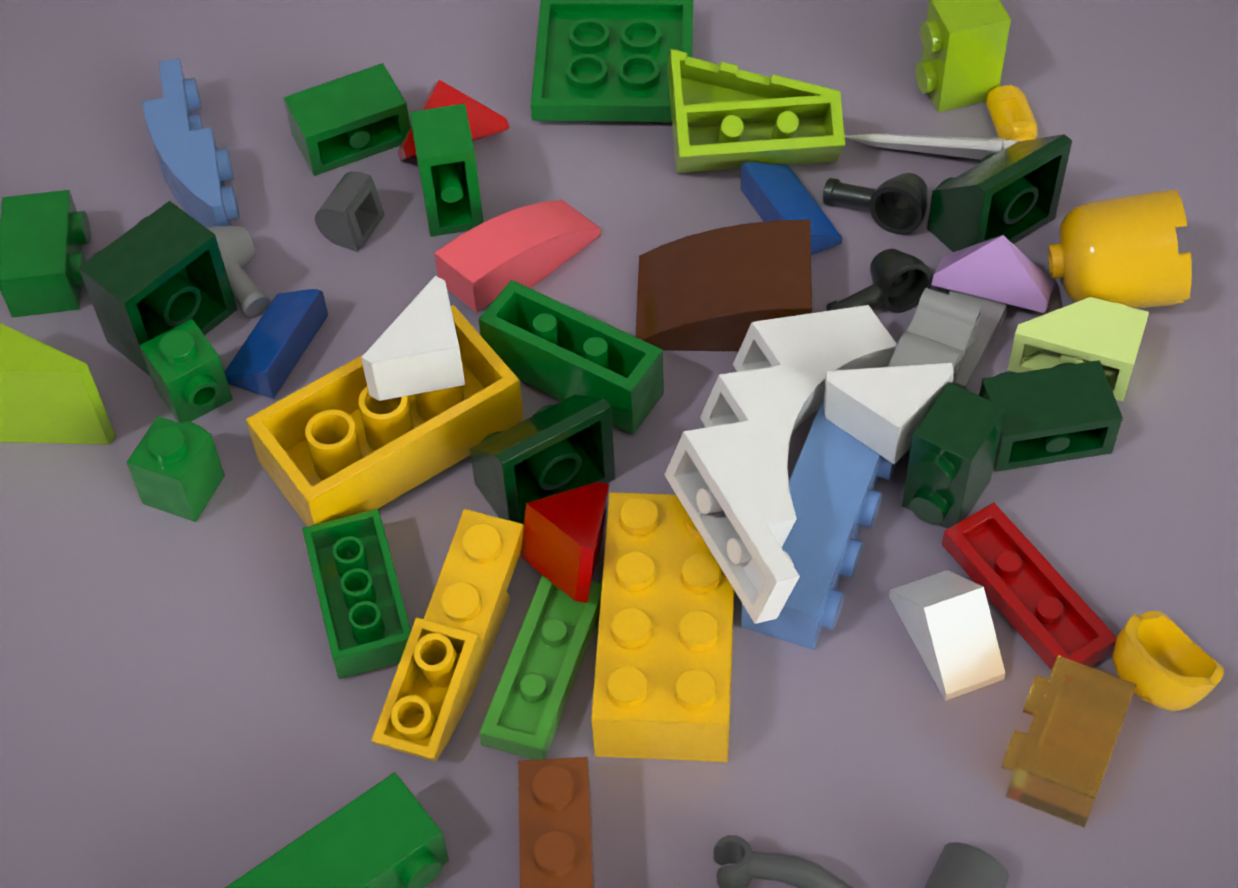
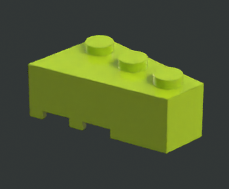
M670 49L667 70L676 173L739 169L746 162L794 165L836 162L845 147L841 91L772 74V77L740 70L738 65L722 61L720 65L688 57L685 52Z

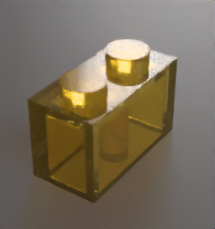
M1058 655L1049 679L1036 675L1023 708V713L1034 717L1028 733L1014 730L1007 747L1001 768L1011 771L1013 774L1006 797L1085 828L1136 684Z

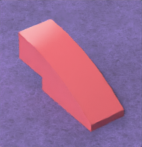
M563 200L539 202L516 208L485 221L434 252L437 275L445 280L448 291L478 313L494 301L511 280L531 289L601 236V230L599 226Z

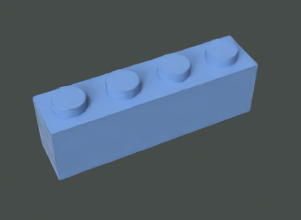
M824 398L789 480L790 495L797 519L782 549L790 556L794 568L800 577L777 619L755 624L743 604L741 614V627L812 650L815 649L822 628L833 630L837 623L844 599V593L837 591L842 576L853 578L863 549V542L856 540L861 526L873 527L882 498V493L875 491L880 478L890 480L896 463H891L827 420L824 415Z

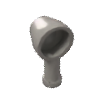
M243 226L207 227L216 235L232 293L241 303L242 311L247 317L260 315L268 308L270 299L263 291H259L243 270L255 257V247L250 234Z

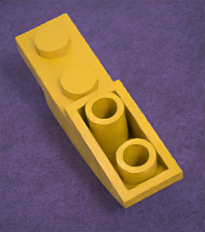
M467 509L463 510L424 619L418 617L415 619L371 741L373 744L437 762L472 697L511 600L507 589L522 549L524 524Z

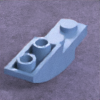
M180 58L159 61L163 98L142 101L146 124L163 176L176 200L192 218L206 228L212 226H231L230 220L238 219L240 216L233 186L225 187L224 181L234 179L227 147L217 149L212 128H204L200 114L193 115V110L202 109L195 77L185 78Z

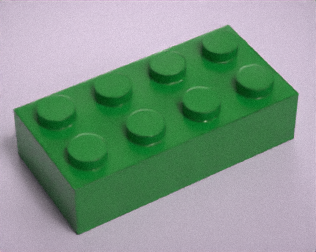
M379 508L302 528L338 679L399 664L411 629Z

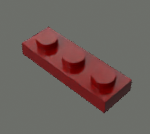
M995 502L944 531L942 546L975 583L984 587L985 594L1062 683L1067 682L1113 653L1117 637Z

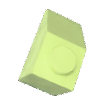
M1089 297L1018 324L1007 370L1020 373L1052 368L1062 363L1078 364L1100 360L1115 399L1124 401L1149 312L1128 307L1121 303Z

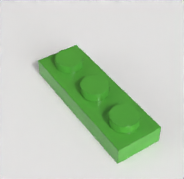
M542 575L480 729L479 735L482 746L533 760L546 759L600 616L602 583L593 581L588 603L574 601Z

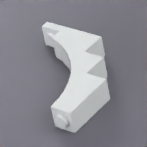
M869 305L752 322L733 363L737 372L718 375L700 416L706 428L683 431L664 474L755 624L778 618L800 577L794 568L790 556L782 549L797 519L790 495L787 469L791 434L811 414L819 410L825 393L826 371L888 367L896 349L897 343Z

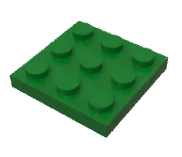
M540 0L530 105L532 121L672 122L667 70L670 49L685 52L688 57H692L693 0Z

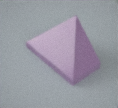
M1002 235L944 255L933 275L931 285L1045 313L1055 282Z

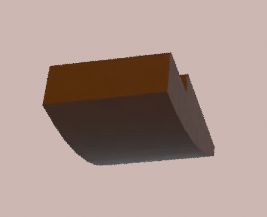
M776 220L717 228L666 243L639 256L635 337L663 351L739 352L752 322L812 313L810 220Z

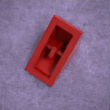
M440 79L432 86L420 109L426 110L465 103L472 141L497 135L510 129L506 117ZM412 126L398 149L400 161L416 157Z
M595 482L526 503L521 558L577 602L588 603L604 535L610 486L608 483Z

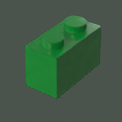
M383 63L283 97L292 136L313 176L401 146L410 129L407 103Z
M465 103L409 112L430 237L469 231L484 223L475 150Z
M70 190L2 197L0 219V291L12 318L80 310L81 286H85L78 267L87 261L85 254L82 252V245L90 244L91 233L87 214L85 211L77 212Z

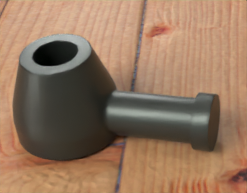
M909 172L902 173L885 181L877 189L841 183L839 179L829 178L823 191V203L829 206L838 204L869 210L874 221L882 229L894 234L903 235L915 231L925 217L927 211V186L920 176Z
M885 249L878 253L870 264L873 285L839 302L833 301L827 304L826 308L827 311L869 305L874 310L884 305L892 312H905L919 304L925 288H932L933 274L925 263L917 257L897 249Z

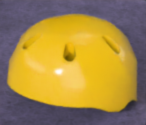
M1148 611L1140 615L1133 614L1117 636L1112 658L1119 677L1138 697L1159 709L1180 711L1192 707L1204 699L1224 676L1223 666L1198 646L1170 617L1160 611Z

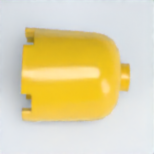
M1178 191L1148 192L1087 202L1075 206L1065 215L1060 225L1058 243L1048 245V265L1051 279L1062 278L1066 294L1074 303L1089 297L1121 303L1132 308L1173 306L1176 303H1184V300L1190 298L1192 260L1190 252H1178L1176 227L1187 226L1183 202Z

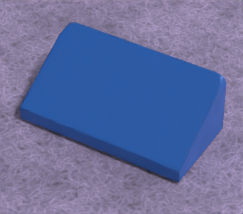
M746 162L741 165L740 190L764 222L810 220L811 255L842 243V236L789 165Z
M307 289L278 293L225 370L228 384L274 399L328 316L323 292L318 289Z

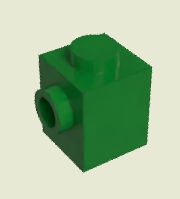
M193 319L139 345L154 387L178 423L184 421L191 422L233 400L220 356Z
M160 416L155 418L126 462L144 505L194 522L198 520L225 477L211 433H208L204 428L193 422L184 421L178 423Z

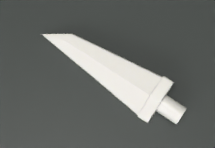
M880 133L845 136V138L873 147L981 160L989 154H997L1019 142L994 137L987 139Z

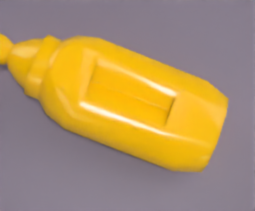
M1013 85L997 86L990 90L987 94L986 105L998 137L1015 141L1036 139L1038 127L1025 94Z

